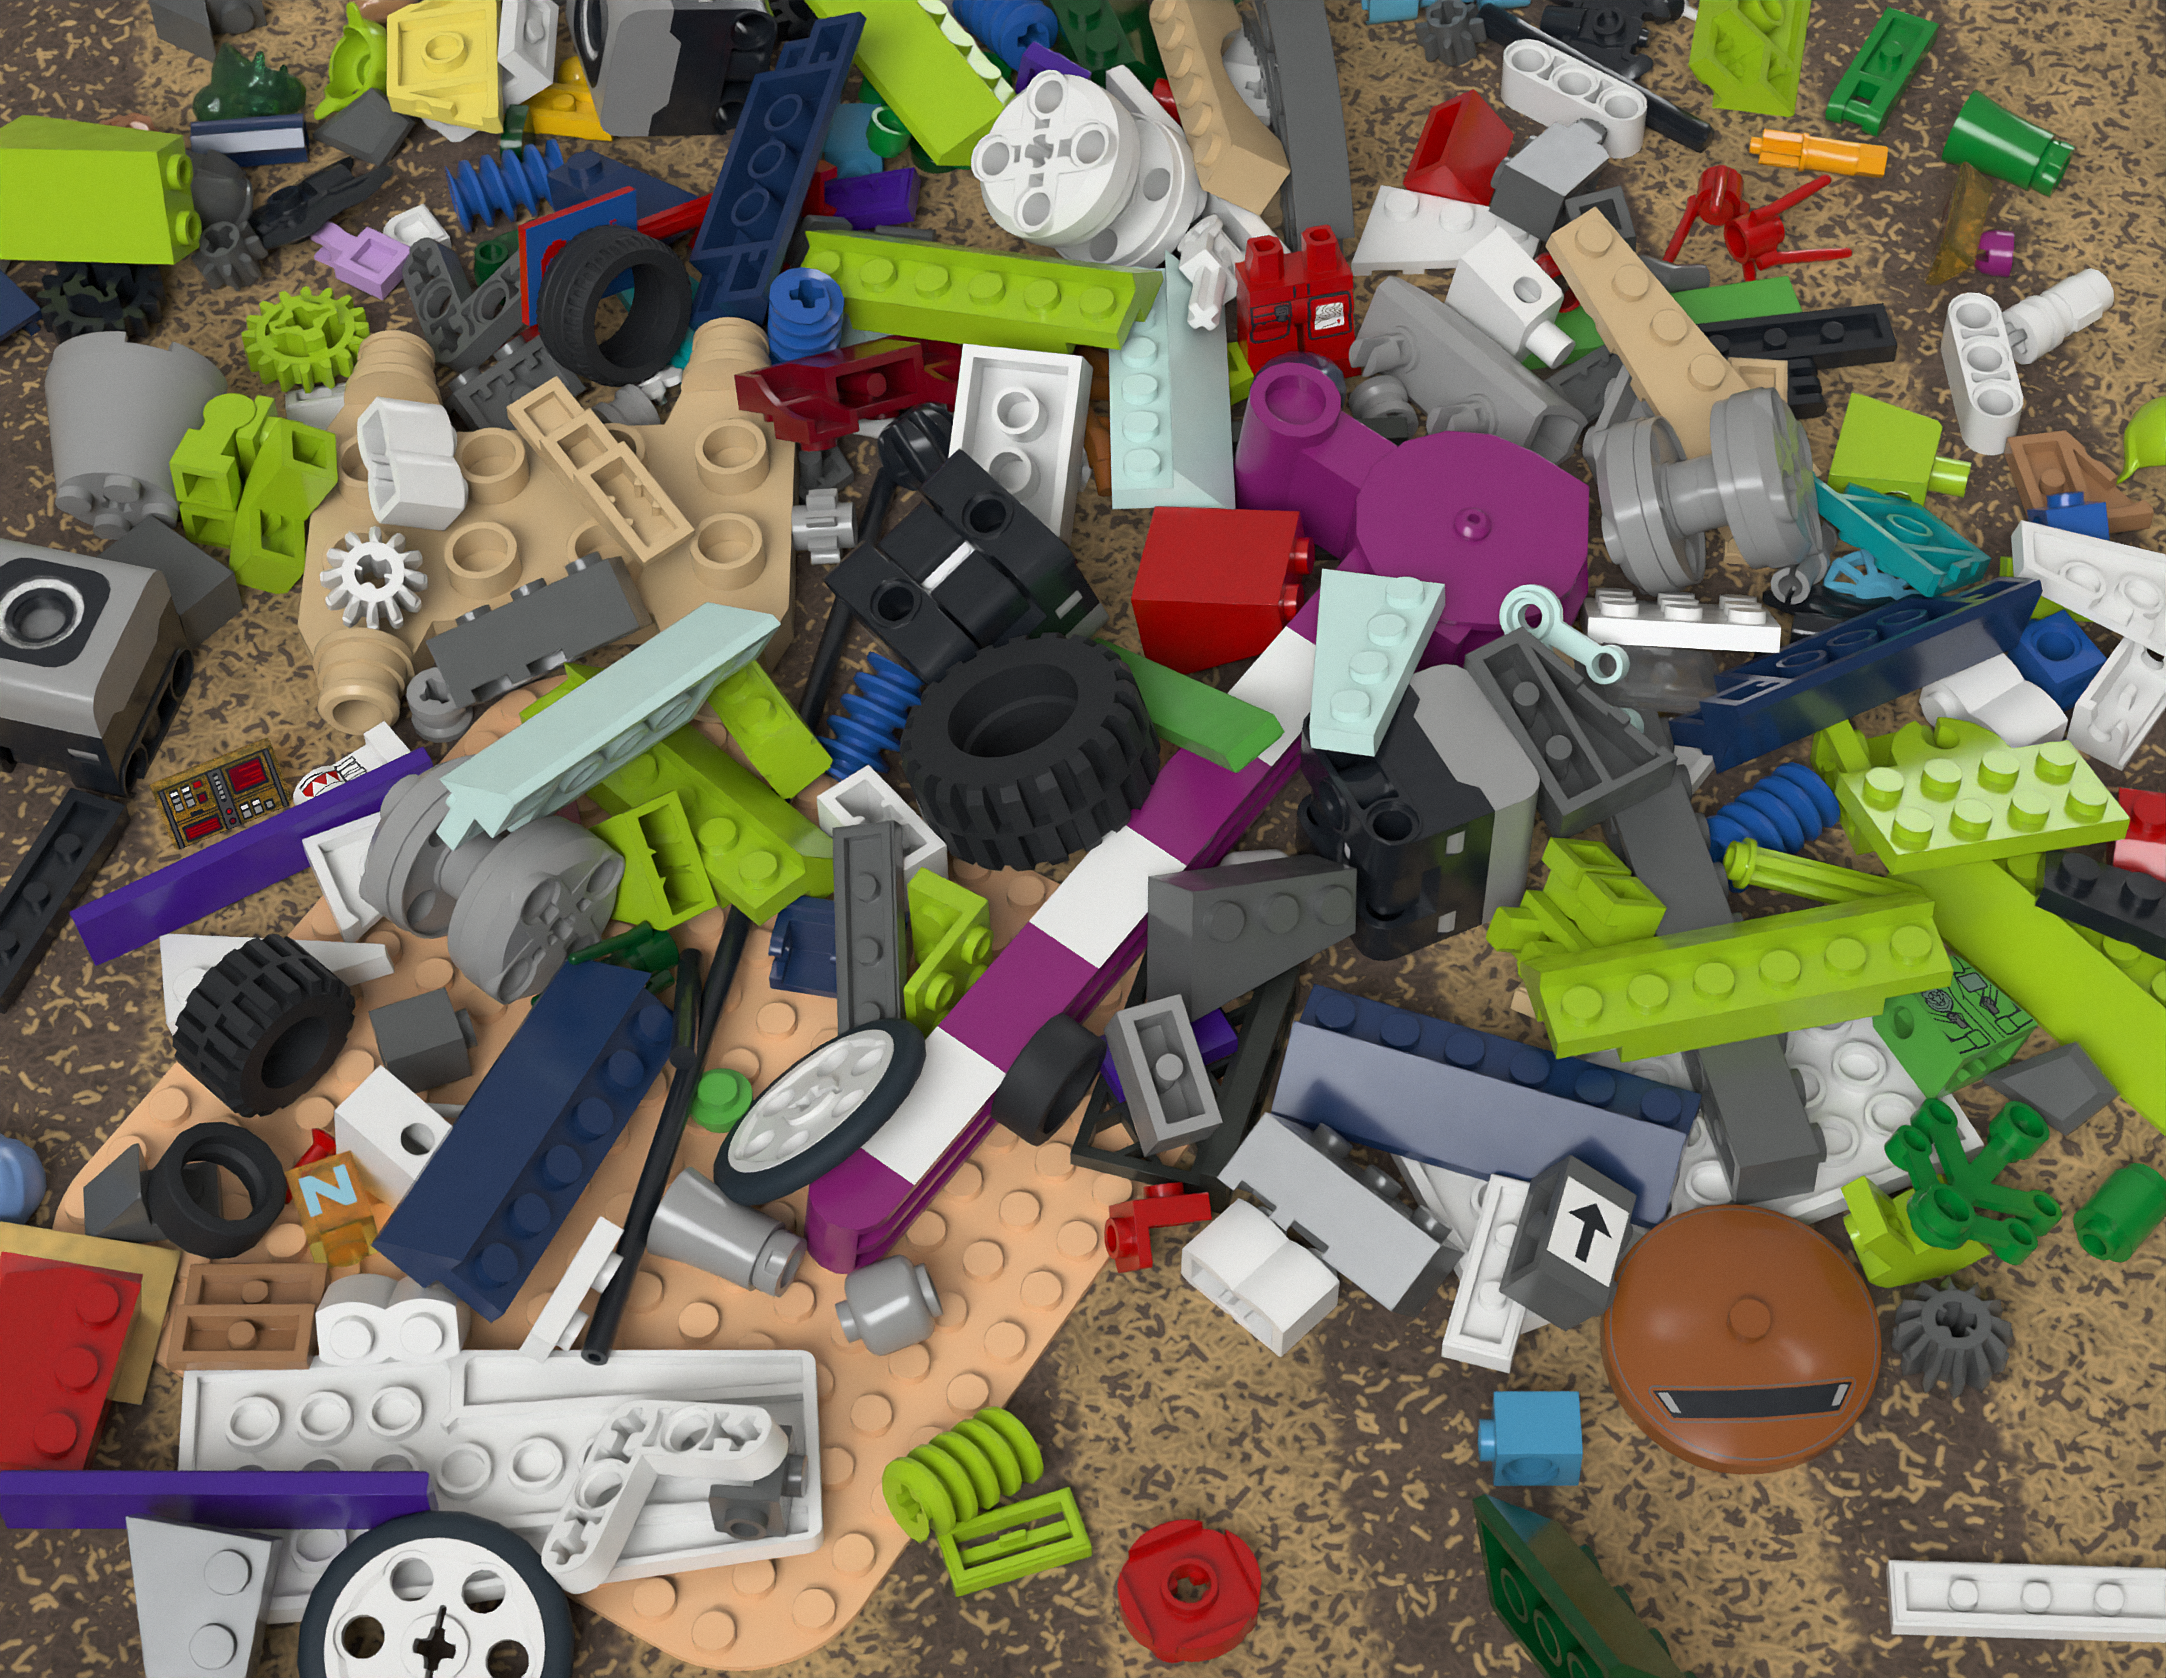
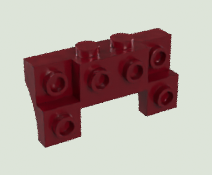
M891 335L735 374L738 407L741 411L763 414L765 422L774 423L776 439L800 443L802 451L831 449L837 446V437L859 432L858 420L861 419L883 420L900 415L899 409L926 402L946 404L947 411L954 413L962 348L958 343Z

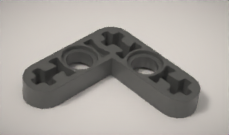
M428 237L419 239L410 247V254L402 268V276L426 340L434 351L435 360L461 374L475 365L479 368L524 325L522 323L519 250L472 293L460 260L454 250ZM451 295L447 309L439 317L443 303ZM506 296L502 311L494 319V313L499 302Z

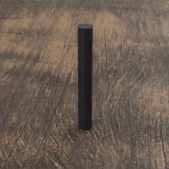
M696 948L684 949L679 954L680 959L677 967L669 1060L675 1068L681 1070L691 1068L697 1058L704 955Z

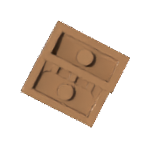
M328 1263L191 1264L184 1304H176L166 1361L168 1370H309L318 1347L315 1313L332 1280Z

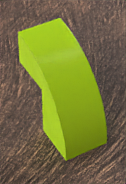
M280 417L270 431L248 476L234 524L229 569L234 572L237 584L273 594H284L304 574L306 559L304 521L338 482L335 433Z

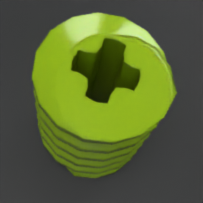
M986 1406L977 1412L972 1419L960 1421L951 1428L950 1432H941L931 1439L929 1444H920L911 1450L907 1457H898L886 1465L882 1475V1493L898 1525L909 1537L922 1543L928 1538L929 1528L936 1534L945 1536L955 1529L956 1519L968 1522L977 1516L978 1506L990 1509L999 1502L1000 1494L1012 1496L1021 1489L1022 1481L1030 1484L1036 1482L1043 1476L1044 1466L1041 1453L1025 1426L1010 1412L998 1406Z

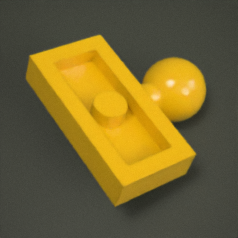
M578 55L567 58L560 65L557 73L558 83L553 82L550 86L519 104L529 105L535 134L544 133L586 140L613 141L614 136L605 132L600 125Z

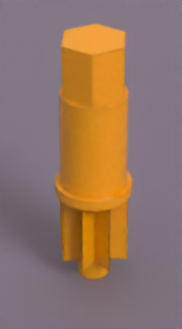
M1764 128L1762 138L1751 136L1748 153L1758 154V164L1796 168L1799 172H1803L1805 169L1849 176L1859 175L1883 178L1887 163L1888 147L1814 137L1806 132L1801 134Z

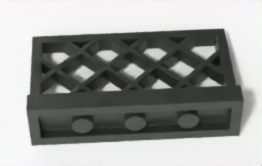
M1147 948L1124 1009L1142 1005L1146 1000ZM1296 965L1252 989L1251 991H1254L1250 1003L1228 1013H1225L1222 1007H1219V1010L1238 1037V1051L1208 1066L1205 1065L1223 1123L1208 1139L1189 1144L1196 1155L1191 1172L1163 1165L1156 1154L1144 1157L1127 1102L1119 1103L1101 1072L1070 1152L1071 1164L1151 1185L1183 1182L1184 1193L1186 1194L1209 1192L1211 1211L1222 1214L1229 1207L1234 1191L1217 1179V1176L1258 1122L1299 1003L1300 966ZM1242 1024L1240 1033H1238L1235 1027ZM1224 1076L1220 1087L1216 1079H1219ZM1108 1102L1112 1109L1104 1112ZM1119 1123H1122L1134 1144L1117 1152L1091 1147L1097 1133Z

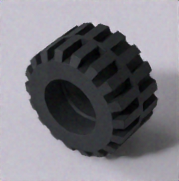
M269 934L262 940L257 937L247 941L240 949L234 948L223 956L216 966H212L204 974L197 987L192 989L185 1000L187 1004L179 1013L175 1023L178 1029L173 1035L172 1046L177 1050L174 1056L184 1069L235 1114L239 1113L242 1117L252 1118L256 1114L260 1117L267 1116L279 1107L284 1109L294 1103L303 1093L306 1094L334 1064V1060L343 1050L348 1040L347 1034L353 1027L355 1016L352 1012L356 1006L355 998L350 994L351 989L295 940L288 936L282 938L279 934Z

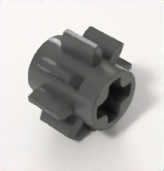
M1438 0L1430 7L1425 8L1427 22L1415 24V30L1419 46H1423L1428 62L1437 58L1440 62L1451 67L1463 65L1472 58L1477 57L1475 43L1487 41V35L1483 19L1475 18L1478 14L1476 4L1471 3L1466 6L1461 0Z
M223 220L210 225L203 231L199 240L201 251L193 254L191 259L213 290H217L224 283L227 286L234 287L237 292L241 290V287L251 285L258 277L262 276L259 260L268 256L269 253L268 250H265L262 241L247 221H243L237 227L235 224Z

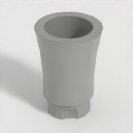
M693 1167L684 1169L667 1190L655 1213L647 1238V1252L649 1254L691 1265L722 1277L746 1290L753 1291L757 1289L774 1297H781L793 1282L807 1247V1240L785 1229L783 1222L751 1206H743L731 1201L715 1183Z

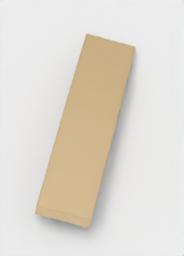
M557 376L506 407L508 419L542 461L587 512L642 567L646 568L695 536L694 528L624 441L618 444L590 408L584 411Z

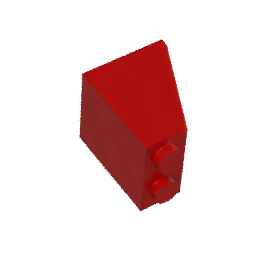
M1155 506L1131 595V603L1145 658L1183 675L1262 654L1304 606V590L1301 582L1303 574H1312L1315 561V545L1312 537H1305L1300 511Z

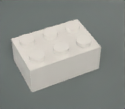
M963 344L949 457L959 448L963 450L1044 523L1066 546H1070L1093 367L1083 356Z

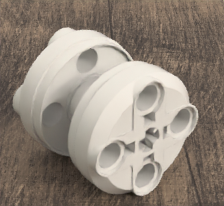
M1057 70L1040 72L1032 79L1027 88L1022 90L1007 104L996 119L989 134L978 142L971 157V169L974 176L980 180L985 206L996 223L1006 231L1029 243L1054 248L1064 259L1154 269L1165 260V250L1172 253L1178 246L1190 223L1200 216L1207 201V192L1201 189L1197 176L1193 152L1179 133L1150 116L1128 111L1113 94L1092 81L1076 75H1063Z

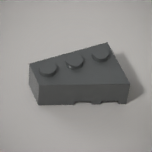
M1523 626L1465 655L1463 669L1469 672L1537 769L1540 782L1536 809L1553 837L1568 839L1671 786L1678 757L1663 744L1658 747L1630 723L1631 718L1619 707L1614 705L1612 708L1583 684L1584 678Z

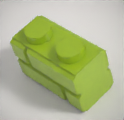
M756 660L715 686L706 699L747 758L782 799L793 798L830 768L833 762L831 756L789 699Z

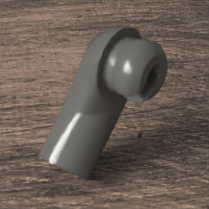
M1647 255L1638 256L1669 293L1709 287L1710 273L1704 264H1674Z

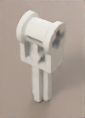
M1210 215L1198 222L1184 235L1177 247L1181 254L1179 269L1193 284L1188 306L1187 322L1194 329L1204 326L1207 330L1211 331L1219 325L1222 306L1237 294L1238 282L1235 278V263L1245 261L1246 250L1240 251L1221 229L1223 225L1222 220L1217 215Z

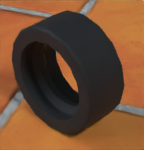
M1059 1013L1050 1018L1033 1035L1007 1071L993 1100L991 1117L1031 1145L1038 1147L1045 1143L1063 1126L1088 1092L1105 1059L1107 1042L1064 1013Z
M225 1122L199 1123L179 1133L150 1172L146 1196L151 1216L167 1239L184 1251L208 1259L235 1258L255 1247L279 1216L285 1205L287 1182L279 1159L269 1145L252 1132ZM207 1161L221 1165L235 1174L249 1192L253 1207L249 1216L241 1220H226L212 1216L196 1205L184 1187L181 1170L188 1162Z

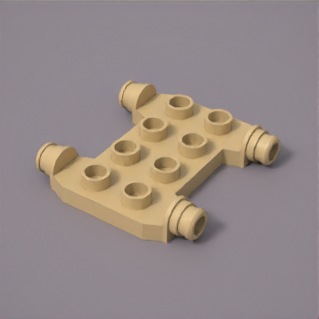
M722 317L704 323L693 336V352L690 355L689 363L682 373L681 394L666 423L634 426L620 423L603 424L618 444L624 441L695 530L693 538L646 568L642 567L587 512L542 461L518 430L484 428L474 432H456L457 447L453 457L460 467L462 477L468 484L469 494L466 507L445 531L379 523L374 516L369 499V471L365 467L359 451L357 437L358 418L377 396L442 406L443 403L433 372L435 368V354L432 347L425 340L402 330H385L365 338L359 346L358 362L353 369V374L348 378L345 385L344 406L325 430L336 434L338 482L311 513L298 618V629L306 654L314 668L320 690L318 712L322 719L335 729L352 735H364L365 732L383 721L389 727L393 726L400 714L399 700L403 695H406L407 686L410 681L421 671L430 669L435 662L426 640L457 627L455 619L476 608L489 604L491 609L494 610L512 602L513 599L510 592L532 581L544 578L546 584L549 585L569 576L565 569L566 565L596 551H599L602 560L622 557L653 624L609 645L644 644L706 602L772 614L781 625L759 657L755 659L771 678V672L794 639L797 551H795L793 544L791 514L793 505H799L800 472L798 454L801 450L800 443L776 439L774 423L765 422L763 414L741 411L738 407L734 375L771 366L769 338L765 331L755 323L738 317ZM374 526L379 527L382 543L387 544L396 533H401L405 536L406 542L403 553L407 551H420L423 563L415 571L427 575L428 587L420 592H414L421 599L422 607L419 612H408L399 608L404 623L399 629L392 627L387 617L379 618V630L367 628L366 617L363 616L356 625L348 628L343 624L342 619L345 608L332 611L327 608L325 598L332 590L321 586L320 573L333 568L327 561V552L330 548L341 549L349 553L345 543V535L349 531L358 535L361 543L369 542L370 528ZM373 572L363 575L364 583L371 582L376 589L385 586L384 578L378 579L374 576ZM707 700L694 717V719L703 722L722 723Z

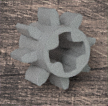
M838 488L809 490V495H806V505H793L791 522L795 551H811L812 565L837 564L841 561V557H843V548H855L857 546L858 528L854 502H839Z

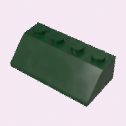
M1041 0L1044 5L1051 8L1058 21L1059 30L1056 41L1052 46L1053 51L1064 55L1069 61L1092 73L1090 81L1106 90V71L1122 64L1133 73L1151 95L1158 78L1168 79L1149 19L1150 6L1147 0Z
M1487 1494L1472 1499L1490 1605L1499 1620L1544 1678H1697L1690 1670L1682 1672L1674 1663L1663 1636L1655 1627L1646 1629L1641 1623L1624 1588L1620 1585L1612 1587L1602 1575L1597 1558L1588 1545L1578 1546L1561 1524L1552 1519Z

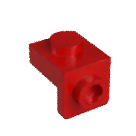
M1183 1182L1143 1187L1144 1199L1108 1206L1110 1218L1105 1223L1104 1240L1109 1256L1115 1259L1118 1273L1152 1268L1153 1260L1149 1229L1189 1225L1212 1220L1209 1192L1185 1195Z

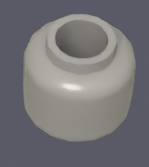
M900 1254L849 1273L844 1284L847 1299L835 1304L841 1326L849 1343L862 1339L866 1348L877 1356H885L927 1340L933 1335L935 1330L934 1318L943 1315L937 1291L925 1263L914 1266L911 1260Z

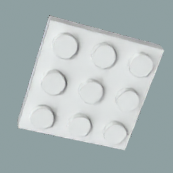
M1596 588L1595 598H1585L1581 607L1580 623L1584 635L1596 643L1779 653L1781 627L1768 609L1762 607V604L1757 603V597L1724 594L1720 595L1719 605L1699 604V600H1695V594L1688 592L1658 593L1657 601L1636 600L1632 590Z

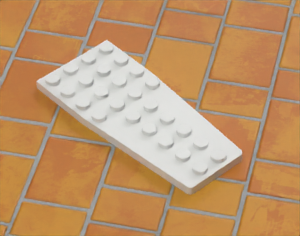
M461 1350L455 1357L434 1364H411L388 1357L384 1361L371 1366L345 1368L325 1363L320 1360L319 1355H315L309 1370H184L178 1470L427 1471L431 1477L439 1511H463L496 1521L528 1541L540 1555L603 1424L609 1415L620 1405L630 1400L655 1399L761 1407L771 1415L778 1425H791L793 1427L797 1454H806L808 1456V1480L804 1498L793 1497L787 1536H765L759 1540L748 1541L734 1538L727 1533L718 1532L714 1529L708 1502L710 1486L721 1484L753 1487L754 1480L738 1481L658 1475L613 1570L601 1584L807 1554L817 1551L824 1542L818 1379L815 1358L810 1352L805 1350H612L607 1364L602 1366L592 1365L584 1361L581 1357L582 1350H568V1352L565 1350H552L543 1365L519 1350ZM702 1428L690 1435L682 1444L680 1451L689 1450L697 1445L706 1435L708 1428ZM622 1484L609 1487L598 1498L595 1507H601L610 1502L618 1494ZM239 1529L284 1537L267 1624L301 1622L311 1591L331 1561L359 1535L370 1529ZM417 1559L407 1560L400 1564L394 1572L392 1579L393 1589L397 1596L409 1602L418 1601L425 1597L431 1590L434 1581L433 1572L429 1565ZM483 1571L475 1574L468 1580L464 1590L466 1604L503 1599L505 1597L504 1582L499 1575L493 1572Z

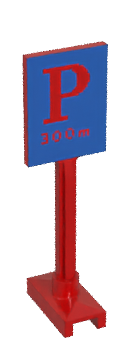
M822 159L820 160L801 215L805 218L807 215L833 217L837 212V208L824 202V182L837 177V166ZM626 186L518 225L522 323L529 327L537 324L536 303L544 273L560 248L564 247L566 242L571 241L575 235H579L580 232L587 231V229L596 226L620 225L661 240L702 225L713 193L637 220L636 189ZM631 267L621 272L612 280L601 299L634 287V276Z

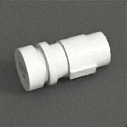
M2092 268L2085 269L2075 276L2067 277L2042 292L2039 296H2028L2019 304H2015L2003 311L2002 316L2013 359L2022 365L2031 364L2047 352L2057 348L2063 342L2064 337H2068L2100 319L2102 313L2107 311L2114 301V291L2106 276L2098 270Z

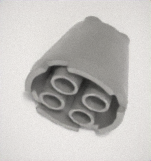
M106 331L73 337L54 349L53 359L46 372L44 388L56 486L55 504L60 510L92 525L93 533L101 539L119 540L149 515H152L172 530L177 526L181 501H177L169 462L188 428L201 429L204 424L203 410L205 405L214 397L227 394L228 383L223 373L210 360L184 345L172 342L167 351L149 345L128 343L126 332Z

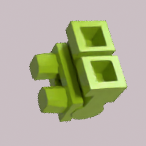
M238 393L216 396L204 407V424L201 429L188 428L169 462L177 501H181L179 510L186 540L189 542L231 549L237 511L248 476L264 441L280 419L277 413L275 398L257 395L253 402L249 397Z
M1550 837L1541 859L1551 870L1543 891L1526 890L1519 908L1499 906L1486 933V940L1496 951L1510 952L1518 960V975L1523 980L1520 971L1521 961L1654 937L1667 907L1637 877L1630 876L1632 871L1603 842Z

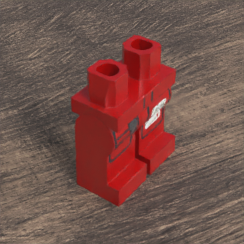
M1325 224L1306 228L1301 233L1302 251L1286 254L1283 252V246L1278 237L1265 235L1249 238L1246 246L1245 261L1235 263V278L1238 282L1236 294L1237 343L1254 378L1257 372L1271 358L1289 351H1310L1327 357L1343 371L1344 378L1362 375L1361 367L1352 368L1349 362L1350 346L1355 341L1353 320L1354 297L1352 291L1354 289L1353 273L1340 250L1338 240L1331 226Z

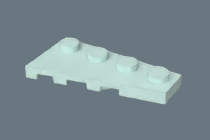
M1322 569L1309 725L1311 748L1375 757L1446 605L1445 584L1424 582L1413 577L1393 578Z

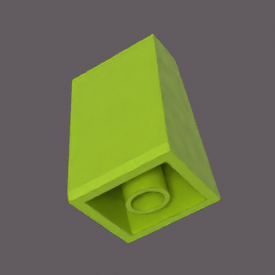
M22 115L1 127L0 260L174 265L200 247L199 240L202 227L200 217L194 211L191 191L193 166L190 157L186 155L183 135L35 115Z

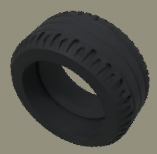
M603 225L580 232L579 235H575L571 241L566 242L565 246L560 248L544 273L536 303V321L540 338L547 352L558 364L600 385L624 387L627 384H640L642 381L656 375L675 355L685 337L690 322L692 289H690L691 281L689 280V274L686 271L685 265L666 244L624 226ZM631 267L634 276V296L630 311L619 330L611 338L598 345L595 337V316L599 301L612 280L621 272Z

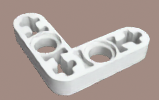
M655 1399L630 1400L620 1405L609 1415L603 1424L549 1533L541 1553L542 1565L566 1592L581 1594L595 1589L606 1580L613 1570L658 1475L738 1481L759 1480L771 1474L786 1457L789 1447L787 1435L764 1408L757 1406ZM702 1428H708L706 1435L697 1445L689 1450L680 1451L682 1444L690 1435ZM622 1484L620 1491L610 1502L601 1507H595L598 1498L609 1487Z

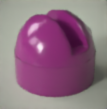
M1992 230L1982 233L1974 240L1972 246L1985 250V254H1974L1970 257L1974 267L1983 274L2009 277L2014 252V231Z

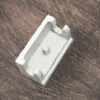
M2123 637L2076 702L2066 740H2069L2076 749L2122 771L2166 710V657H2164L2163 662L2156 661L2148 654L2146 647Z

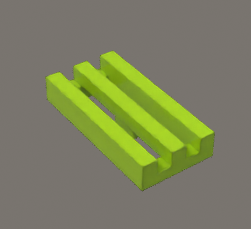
M1070 1487L977 1514L968 1522L957 1520L955 1529L945 1536L935 1533V1538L939 1549H941L943 1561L950 1575L956 1597L1092 1556V1546ZM1062 1512L1065 1518L1063 1521L1030 1531L1021 1529L1000 1536L997 1541L958 1552L956 1543ZM1064 1537H1072L1063 1541H1059L1040 1548H1036L1030 1551H1026L1007 1558H1003L997 1561H993L987 1564H983L974 1568L964 1570L965 1567L989 1561L998 1557L1022 1551Z

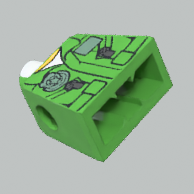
M1953 955L1949 956L1954 969L1950 987L1886 998L1883 1015L1872 1017L1873 1028L1927 1099L1943 1098L1983 1079L1993 1071L2007 1067L2038 1026V1023L1966 961Z

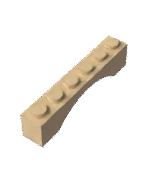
M1153 0L1149 19L1185 137L1193 152V161L1201 189L1260 216L1291 170L1281 141L1243 101L1224 68L1222 57L1242 28L1233 0Z

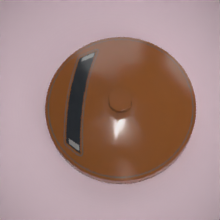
M1730 1204L1701 1207L1673 1216L1646 1233L1623 1258L1615 1273L1614 1280L1617 1282L1616 1295L1611 1305L1601 1315L1600 1348L1604 1368L1609 1383L1627 1415L1652 1441L1676 1457L1698 1467L1721 1473L1764 1474L1790 1469L1813 1460L1836 1445L1851 1430L1865 1409L1876 1385L1881 1364L1882 1342L1877 1311L1863 1279L1852 1263L1826 1237L1808 1225L1782 1213L1761 1207Z

